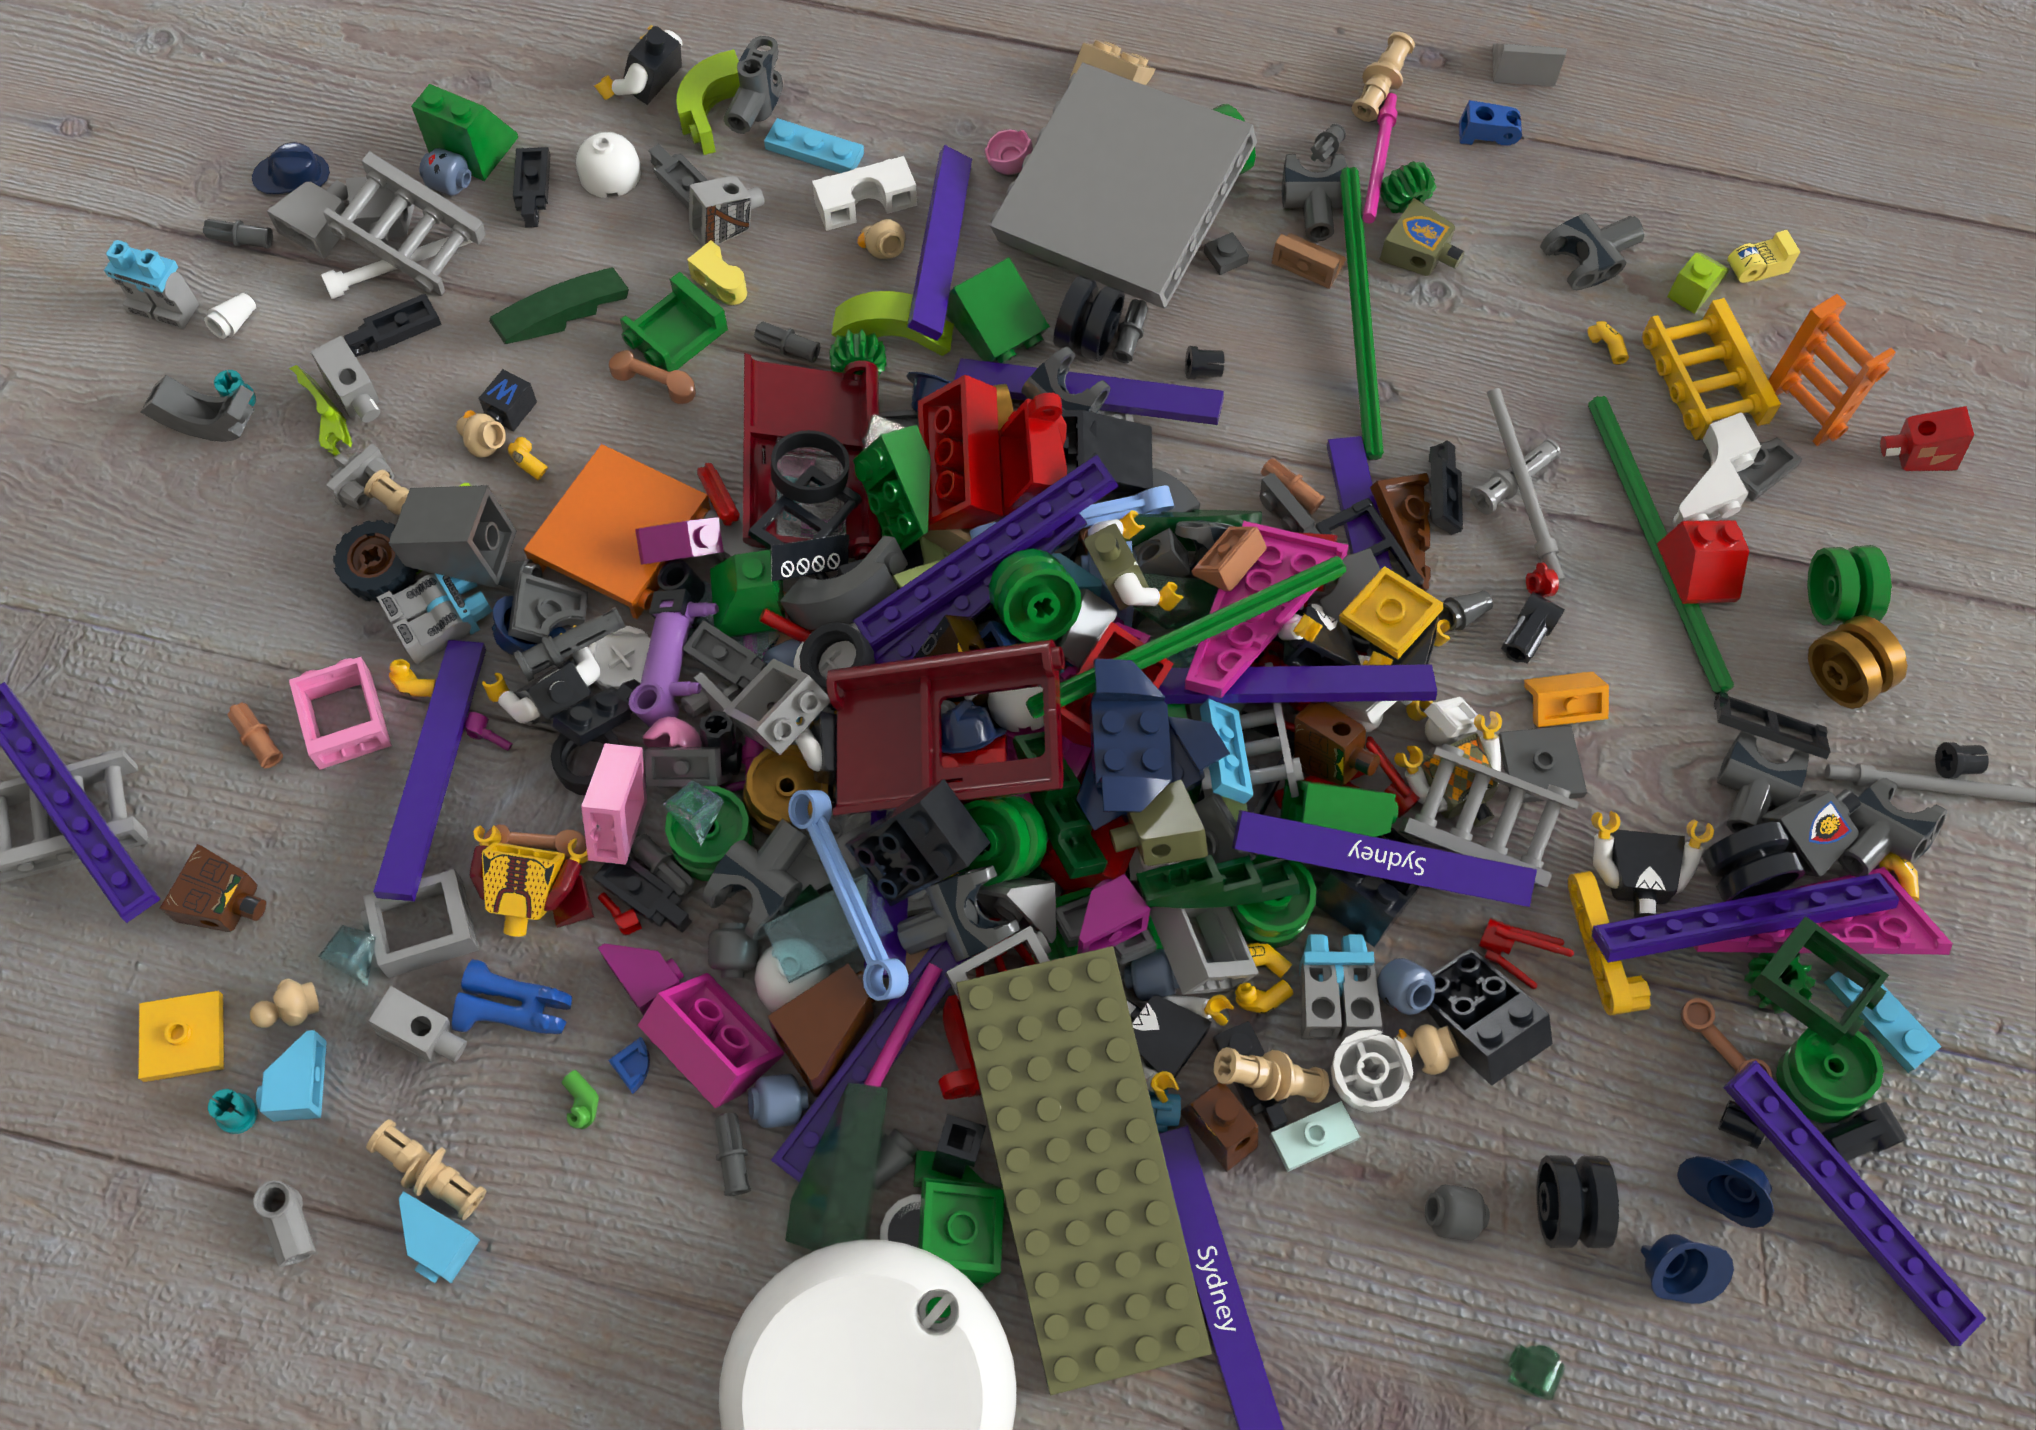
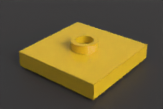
M1384 566L1339 615V622L1398 660L1443 610V602Z
M219 990L139 1003L138 1079L148 1082L224 1069L223 994Z

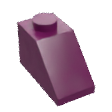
M718 517L635 529L641 565L724 553Z
M1125 874L1114 880H1103L1091 891L1079 936L1077 954L1111 946L1114 947L1147 930L1150 908Z
M605 943L598 947L603 959L643 1016L659 992L679 985V980L684 978L672 958L665 961L658 951Z

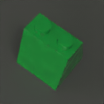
M431 84L425 88L411 106L428 152L430 153L434 149L442 148L462 155L467 161L471 176L482 181L488 178L518 139L517 132L485 106Z
M1009 257L953 287L949 293L946 316L983 361L1006 363L1016 356L1015 350L1025 346L1028 350L1044 340L1042 334L1050 327Z
M1285 779L1280 818L1373 837L1390 833L1392 824L1396 822L1398 816V804L1395 801L1396 794L1299 780L1296 781L1299 796L1292 798L1288 779Z

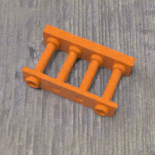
M1838 294L1810 310L1768 379L1776 395L1785 392V394L1790 393L1823 426L1812 441L1816 446H1819L1828 439L1832 442L1839 439L1849 429L1846 424L1875 382L1879 381L1890 370L1887 365L1896 353L1892 348H1889L1874 358L1839 323L1841 319L1838 316L1847 303ZM1827 334L1862 367L1858 375L1826 344L1827 339L1825 337ZM1814 354L1848 387L1844 395L1813 364L1815 361L1813 359ZM1802 374L1833 404L1835 409L1831 414L1801 384L1802 379L1800 377Z

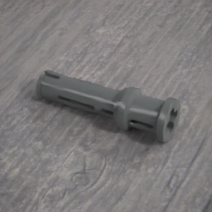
M614 606L603 614L554 638L545 636L542 638V643L524 652L518 650L513 654L527 680L531 681L534 679L535 674L552 665L556 667L562 665V662H564L563 658L626 626Z

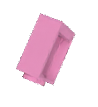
M362 657L343 659L336 665L321 670L306 671L299 677L289 680L307 752L319 770L392 746L372 674ZM361 684L371 721L321 737L311 700Z
M604 744L581 806L588 861L624 865L627 863L647 804L642 747Z

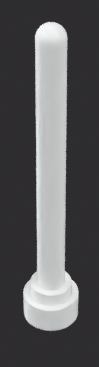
M449 237L418 247L410 259L414 262H419L436 256ZM470 239L463 241L459 247L473 243V241ZM380 260L346 273H342V271L335 273L334 270L322 273L321 276L331 299L343 296L344 291L349 290L348 286L388 273L397 268L385 260Z

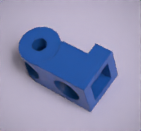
M1469 100L1459 120L1460 143L1472 145L1475 139L1495 141L1500 145L1517 143L1522 137L1520 111L1513 107Z

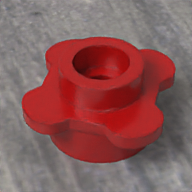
M1538 563L1536 569L1526 576L1527 590L1531 594L1535 592L1544 598L1554 596L1559 588L1557 573L1553 569H1548L1545 563Z

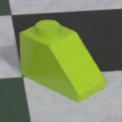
M1696 252L1678 273L1667 298L1695 314L1730 269L1707 255Z

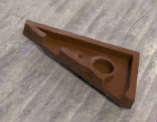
M1427 473L1378 480L1370 486L1371 492L1385 524L1416 571L1424 579V583L1419 588L1426 592L1429 589V580L1431 579V568L1425 565V551L1430 548V523L1428 521L1430 504L1424 501V486L1429 483V476Z

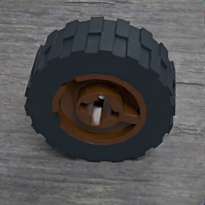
M369 520L359 526L356 525L351 528L350 532L345 533L341 537V542L335 548L336 554L333 556L335 573L358 598L361 597L365 601L371 602L373 600L379 602L377 597L388 591L394 595L406 589L414 582L415 574L419 570L404 566L389 545L391 533L396 526L393 523H385L383 520H376L375 522ZM380 557L379 561H373L375 558Z

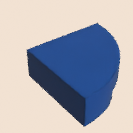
M639 1037L608 1060L632 1094L645 1081L649 1071L650 1057L642 1037Z

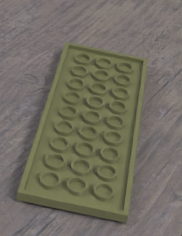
M1111 946L956 982L1050 1396L1212 1354L1114 947Z

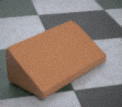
M1229 526L1193 568V575L1222 590L1232 591L1266 550V544L1258 527Z

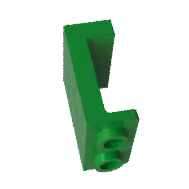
M678 272L670 279L672 292L634 322L626 315L620 319L623 329L621 335L625 343L631 349L635 350L637 348L641 351L649 364L668 372L678 370L728 330L724 309L681 272Z

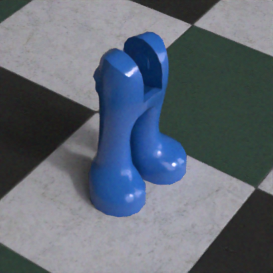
M472 959L468 963L461 981L464 993L459 992L455 1000L452 1030L467 1032L477 1021H490L536 1033L562 1034L567 1022L559 1017L543 1014L545 1007L562 1010L571 1009L572 996L556 988L520 982L490 972L486 963ZM483 993L485 995L506 997L520 1001L522 1005H506L474 995Z

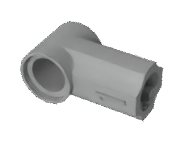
M273 1180L261 1185L255 1192L253 1204L256 1212L262 1216L278 1266L283 1268L309 1259L312 1254L316 1253V1249L302 1211L303 1199L301 1194L293 1187L281 1181ZM284 1192L286 1198L284 1205L278 1211L273 1212L271 1208L272 1200L275 1196Z

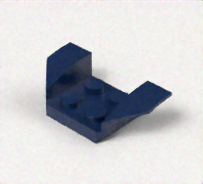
M1094 659L1096 690L1091 697L1089 707L1093 784L1096 788H1102L1103 812L1140 813L1173 779L1168 706L1164 702L1165 696L1132 660Z
M1168 716L1173 777L1170 783L1182 779L1188 792L1199 786L1205 778L1203 769L1228 756L1230 752L1211 723ZM1091 758L1078 793L1077 802L1094 831L1120 816L1127 823V812H1103L1102 788H1096L1093 784Z

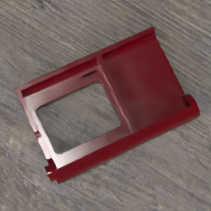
M1050 639L828 671L826 681L828 697L833 707L837 710V805L833 808V816L896 809L916 794L942 779L946 782H954L947 784L960 801L1062 789L1064 774L1059 670L1065 667L1062 647H1056L1054 641ZM1032 687L1043 688L1045 752L1042 756L943 768L941 704L945 699Z

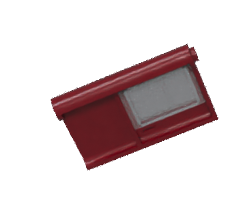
M744 353L743 542L752 547L766 548L748 536V532L783 495L776 489L771 479V455L775 445L782 438L794 432L806 430L819 431L836 438L846 448L849 455V475L846 486L858 493L863 500L830 536L849 534V558H855V560L864 559L881 540L882 528L876 514L869 507L865 488L855 474L853 459L880 436L878 367L869 361H854L849 363L843 373L757 361L751 357V354ZM864 370L862 375H856L853 372ZM812 447L791 450L784 454L776 464L779 472L792 483H795L811 465L834 480L844 471L841 463L835 456L822 449ZM762 449H764V464H763V451H762ZM811 481L807 487L819 486ZM836 497L817 504L794 501L826 523L845 504ZM785 510L765 529V531L783 543L811 540L818 533Z

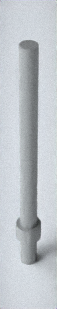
M1492 389L1487 392L1537 541L1534 546L1538 558L1543 559L1548 569H1553L1557 573L1560 582L1565 578L1556 555L1559 553L1556 540L1550 537L1501 389Z
M1827 764L1825 768L1826 779L1851 781L1855 786L1870 787L1878 780L1887 778L1895 782L1897 787L2036 804V789L1882 771L1876 770L1874 766L1857 764L1855 767Z

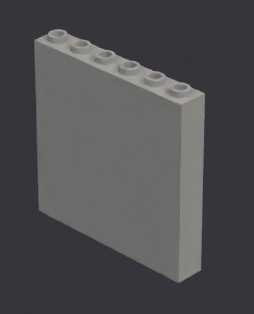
M1082 62L1077 73L1071 76L1064 96L1055 104L1053 115L1047 126L1043 127L1039 132L1034 149L1031 154L1025 157L1022 170L1017 179L1009 185L1007 196L1001 207L994 212L990 227L997 240L1001 243L1165 309L1257 143L1253 124Z

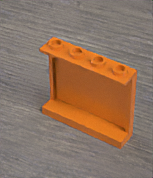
M601 444L526 545L524 552L527 559H531L534 563L541 566L542 573L546 567H549L628 606L632 617L638 619L644 610H648L651 607L654 591H658L660 588L657 582L658 574L662 567L670 561L641 565L635 529L704 519L711 510L708 495Z

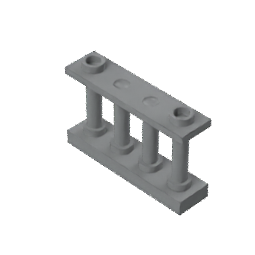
M369 151L362 160L368 180L341 216L328 207L324 210L323 213L329 225L328 229L343 240L348 237L414 278V283L422 290L429 293L433 290L442 296L445 288L442 278L438 275L463 241L470 239L478 245L486 236L483 222ZM385 186L394 192L396 198L370 233L353 224V222L378 188L383 189ZM413 204L423 210L424 216L397 251L381 240L406 206H412ZM442 222L451 228L452 234L428 267L424 268L411 260L410 257L434 224Z
M1265 663V666L1273 667V663ZM1221 703V704L1229 705V704H1234V703ZM1273 703V709L1239 715L1242 730L1277 723L1279 736L1245 742L1247 757L1282 751L1285 762L1282 765L1249 771L1252 786L1288 779L1291 797H1298L1299 792L1296 781L1304 780L1300 758L1292 759L1281 703ZM1190 704L1192 720L1202 721L1200 706L1202 704ZM1209 766L1203 769L1205 778L1202 780L1205 798L1213 794Z
M1443 743L1441 748H1430L1428 756L1440 760L1420 814L1416 813L1414 819L1410 817L1403 818L1398 832L1449 852L1537 869L1534 885L1548 887L1553 873L1543 870L1544 862L1541 861L1561 807L1567 810L1577 809L1580 802L1570 799L1571 792L1549 784L1548 788L1544 789L1462 757L1464 751L1452 745ZM1456 766L1476 775L1455 828L1451 827L1448 833L1435 828L1438 821L1434 819L1453 769ZM1492 780L1510 787L1511 790L1491 842L1487 841L1484 847L1471 842L1473 835L1470 834L1489 781ZM1529 794L1547 802L1527 855H1522L1521 859L1518 860L1506 855L1508 848L1505 846L1524 796Z
M124 750L106 751L98 757L66 765L83 791L86 785L106 780L111 819L107 824L125 850L149 843L147 830L133 816L127 817L122 776L138 772V765ZM23 777L5 782L0 781V884L82 862L63 835L51 838L48 813ZM30 801L34 840L31 844L12 848L8 806Z

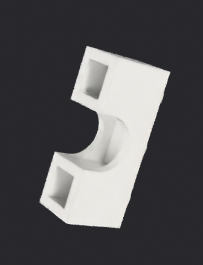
M904 156L887 159L880 163L855 168L847 172L825 176L812 181L815 204L826 231L857 223L855 205L863 199L871 198L880 201L887 214L917 206L916 183Z

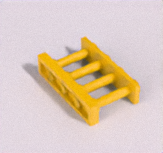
M1725 298L1713 300L1703 319L1665 329L1658 315L1650 317L1642 334L1643 344L1646 349L1650 350L1656 362L1657 372L1660 376H1663L1669 388L1670 397L1674 403H1677L1683 415L1684 425L1691 431L1695 440L1704 438L1712 421L1727 418L1741 412L1752 415L1757 426L1771 422L1781 403ZM1706 333L1710 335L1715 345L1714 347L1679 355L1672 341ZM1720 359L1724 362L1729 372L1692 382L1685 367ZM1734 386L1743 398L1740 401L1706 409L1699 394Z

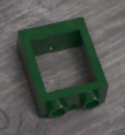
M1805 916L1751 986L1830 1044L1834 1045L1843 1036L1850 1040L1860 1029L1865 1020L1860 1018L1859 1015L1865 1007L1873 1010L1884 997L1887 991L1881 988L1889 974ZM1803 946L1863 988L1838 1022L1778 979Z

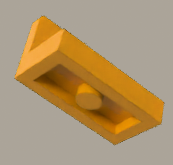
M1594 672L1524 680V688L1533 695V723L1537 727L1608 719L1609 685Z

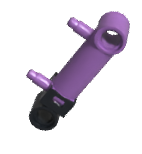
M683 560L668 562L658 574L657 582L663 591H654L649 613L655 619L641 683L633 690L629 698L630 709L648 727H651L656 721L664 717L677 718L679 708L674 701L676 696H691L701 692L702 687L699 682H678L685 653L683 646L687 642L689 630L697 629L700 617L717 614L719 611L716 603H699L705 594V584Z

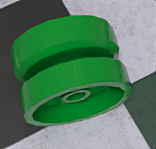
M1874 545L1854 546L1848 550L1843 547H1829L1817 550L1811 559L1807 581L1808 599L1816 620L1824 626L1841 625L1852 617L1860 615L1872 617L1878 621L1882 620L1889 607L1892 584L1890 568L1881 549Z
M1027 549L1013 553L1003 559L998 565L989 583V598L992 606L1010 633L1022 642L1029 643L1050 639L1054 641L1066 634L1075 624L1082 607L1081 592L1076 582L1059 560L1047 551Z
M701 786L686 791L674 801L666 815L665 833L677 864L691 877L700 881H709L716 866L736 842L745 840L754 847V834L744 803L733 792L719 786Z
M1008 795L980 799L963 805L988 838L990 844L968 867L958 871L959 873L993 865L997 876L983 884L984 886H990L1027 876L1041 864L1047 849V831L1042 816L1033 804L1020 796Z
M1259 854L1252 860V863L1256 865L1279 858ZM1288 860L1299 881L1300 894L1259 903L1231 906L1246 942H1265L1275 949L1287 946L1301 936L1316 905L1317 890L1311 873L1301 862Z
M1807 1028L1779 1059L1776 1078L1778 1086L1808 1119L1818 1123H1837L1851 1117L1875 1094L1881 1086L1884 1069L1880 1053L1872 1041L1859 1030L1850 1040L1843 1036L1832 1045L1810 1028Z

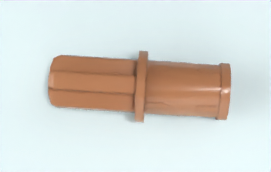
M1271 458L1264 464L1261 470V474L1264 477L1274 473L1300 505L1307 509L1310 514L1317 511L1325 500V496L1319 494L1302 480L1303 476L1301 474L1296 476L1275 458Z
M242 702L238 705H232L229 708L228 717L241 735L240 742L244 746H249L261 767L266 769L278 764L282 760L283 754L269 737L268 727L265 724H260L246 703Z

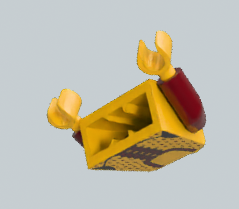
M481 825L477 826L473 834L474 838L479 842V846L474 848L469 873L470 879L479 897L485 901L486 911L505 915L503 933L515 937L525 936L527 934L528 919H541L548 911L555 910L572 891L582 869L580 864L588 861L587 849L583 854H575L573 850L576 848L577 839H572L568 843L570 858L564 860L565 853L500 843L501 833L494 825L491 836L483 839L485 830Z

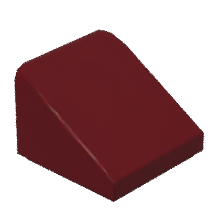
M582 875L578 876L569 895L555 910H552L557 928L594 918L587 884Z

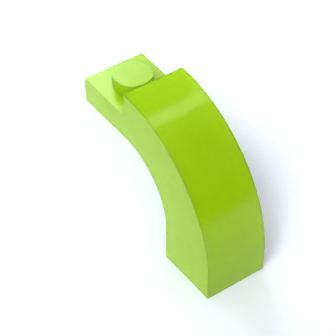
M734 49L712 55L700 61L684 76L678 88L676 103L683 135L690 134L693 144H700L703 155L716 152L712 130L707 119L709 111L717 103L734 97L740 86L737 71L739 60Z
M874 291L849 298L835 308L831 335L837 337V335L846 337L848 329L853 334H858L863 329L865 335L875 333L877 338L883 336L904 337L944 356L951 350L954 324L945 319L941 337L938 341L907 327L913 294L896 291Z

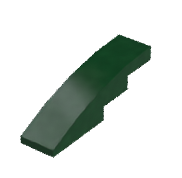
M611 267L569 279L521 299L492 315L489 322L504 344L565 331L567 321L596 315L598 305L627 299L629 288L615 269Z
M1193 509L1192 512L1138 514L1134 521L1138 525H1144L1145 528L1132 538L1127 539V541H1132L1133 552V547L1170 528L1187 551H1195V545L1191 539L1175 534L1178 522L1202 520L1242 527L1243 521L1261 525L1262 512Z
M1045 731L1014 736L1012 742L1018 760L1036 758L1044 754ZM1063 757L1064 781L1062 789L1030 793L1031 799L1044 820L1047 836L1069 878L1075 879L1103 873L1108 861L1090 834L1093 827L1077 802V794L1081 784Z
M1210 854L1203 858L1186 860L1136 873V878L1148 906L1184 909L1228 907L1259 903L1300 894L1299 881L1288 860L1282 858L1253 865L1248 855L1215 864Z

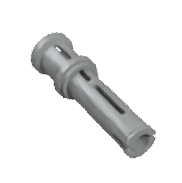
M1552 439L1544 440L1542 444L1524 456L1530 477L1560 457V447ZM1512 466L1507 470L1494 472L1487 483L1483 486H1475L1471 490V501L1483 514H1491L1496 510L1497 504L1504 499H1511L1516 495L1518 484Z

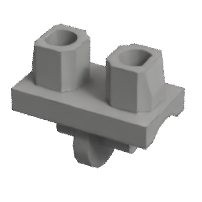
M371 443L360 454L355 452L349 459L341 454L335 456L333 461L338 468L330 475L332 479L326 486L334 495L335 502L342 508L348 504L360 510L369 502L370 498L365 495L364 488L373 474L379 470H385L390 474V479L393 480L395 476L379 448Z
M701 672L693 677V682L701 684V692L691 696H683L681 698V707L690 718H695L705 710L709 714L712 711L723 712L744 689H739L734 684L728 687L724 682H720L715 686ZM734 724L735 739L743 735V732Z

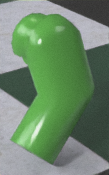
M574 1070L567 1074L561 1082L574 1097L571 1113H567L566 1118L572 1128L585 1129L595 1120L599 1096L581 1074Z

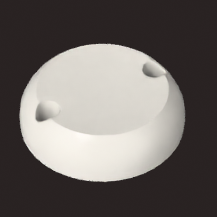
M855 1240L836 1243L815 1250L795 1260L777 1273L757 1293L740 1318L724 1357L719 1386L721 1430H1013L1016 1411V1376L1013 1356L1004 1329L983 1293L967 1276L949 1262L923 1249L887 1240ZM935 1297H942L928 1314L929 1301ZM950 1305V1316L946 1320L936 1321Z

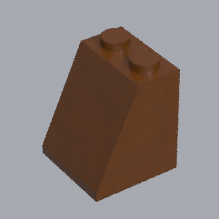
M849 963L767 1016L776 1041L815 1099L818 1098L857 1046L875 1018L872 1004L876 1001L865 991L863 984L864 973L861 970L855 973Z

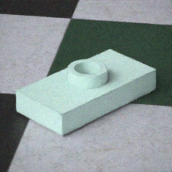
M1342 1101L1270 1134V1138L1287 1172L1351 1144L1360 1138Z

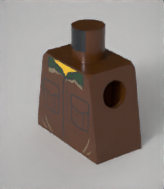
M1310 702L1295 717L1294 758H1300L1303 773L1344 785L1358 771L1368 776H1372L1376 772L1380 763V756L1365 749L1366 729L1362 724L1326 702Z
M197 844L160 909L178 923L231 932L235 929L241 917L258 921L265 912L266 901L253 896L258 884L246 872Z
M1218 1082L1181 1109L1182 1117L1226 1172L1258 1148V1125L1226 1084Z

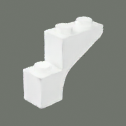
M1742 412L1709 425L1703 441L1710 455L1711 468L1680 504L1678 512L1672 521L1674 528L1682 521H1709L1718 516L1728 518L1741 510L1748 492L1737 472L1751 466L1761 448Z

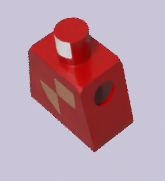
M1967 406L1906 418L1899 435L1881 437L1880 448L1882 456L1899 455L1902 469L1905 471L1958 470L1974 437Z

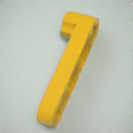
M1591 871L1570 874L1568 877L1569 896L1604 1010L1611 1016L1649 1009L1651 1006V993L1647 981L1642 978V975L1626 977L1621 960L1608 963L1591 936L1593 926L1609 923L1594 874Z

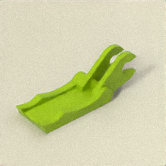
M298 365L290 367L289 369L297 375L298 383L308 389L317 402L316 410L321 415L320 445L334 456L340 454L336 448V443L340 440L351 448L352 440L346 426V419L315 379Z

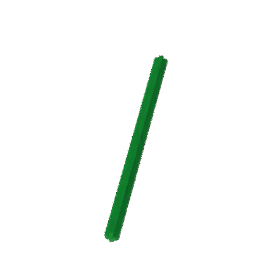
M1345 167L1342 169L1340 181L1362 440L1367 460H1378L1382 457L1384 451L1359 171L1356 167Z
M1596 396L1588 403V408L1712 691L1715 694H1718L1720 691L1726 693L1734 687V682L1699 604H1682L1657 546V543L1667 535V531L1608 398Z
M1334 556L1114 659L1132 660L1142 670L1341 577L1346 572V566L1340 557ZM1095 667L1060 683L1061 707L1095 692ZM1043 691L1029 697L1026 701L1027 709L1033 718H1039L1044 715Z

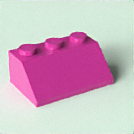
M709 973L659 992L638 1024V1027L650 1038L651 1042L667 1056L714 1108L741 1096L758 1078L779 1061L785 1053Z

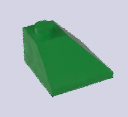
M771 550L735 554L710 569L712 603H716L719 607L718 613L713 614L714 627L729 637L776 632L777 630L759 621L765 608L785 618V609L780 602L784 597L783 580L771 582Z

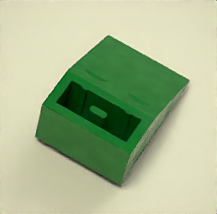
M916 424L881 434L853 459L855 474L865 488L869 507L876 514L882 528V536L895 537L902 552L928 533L931 456Z

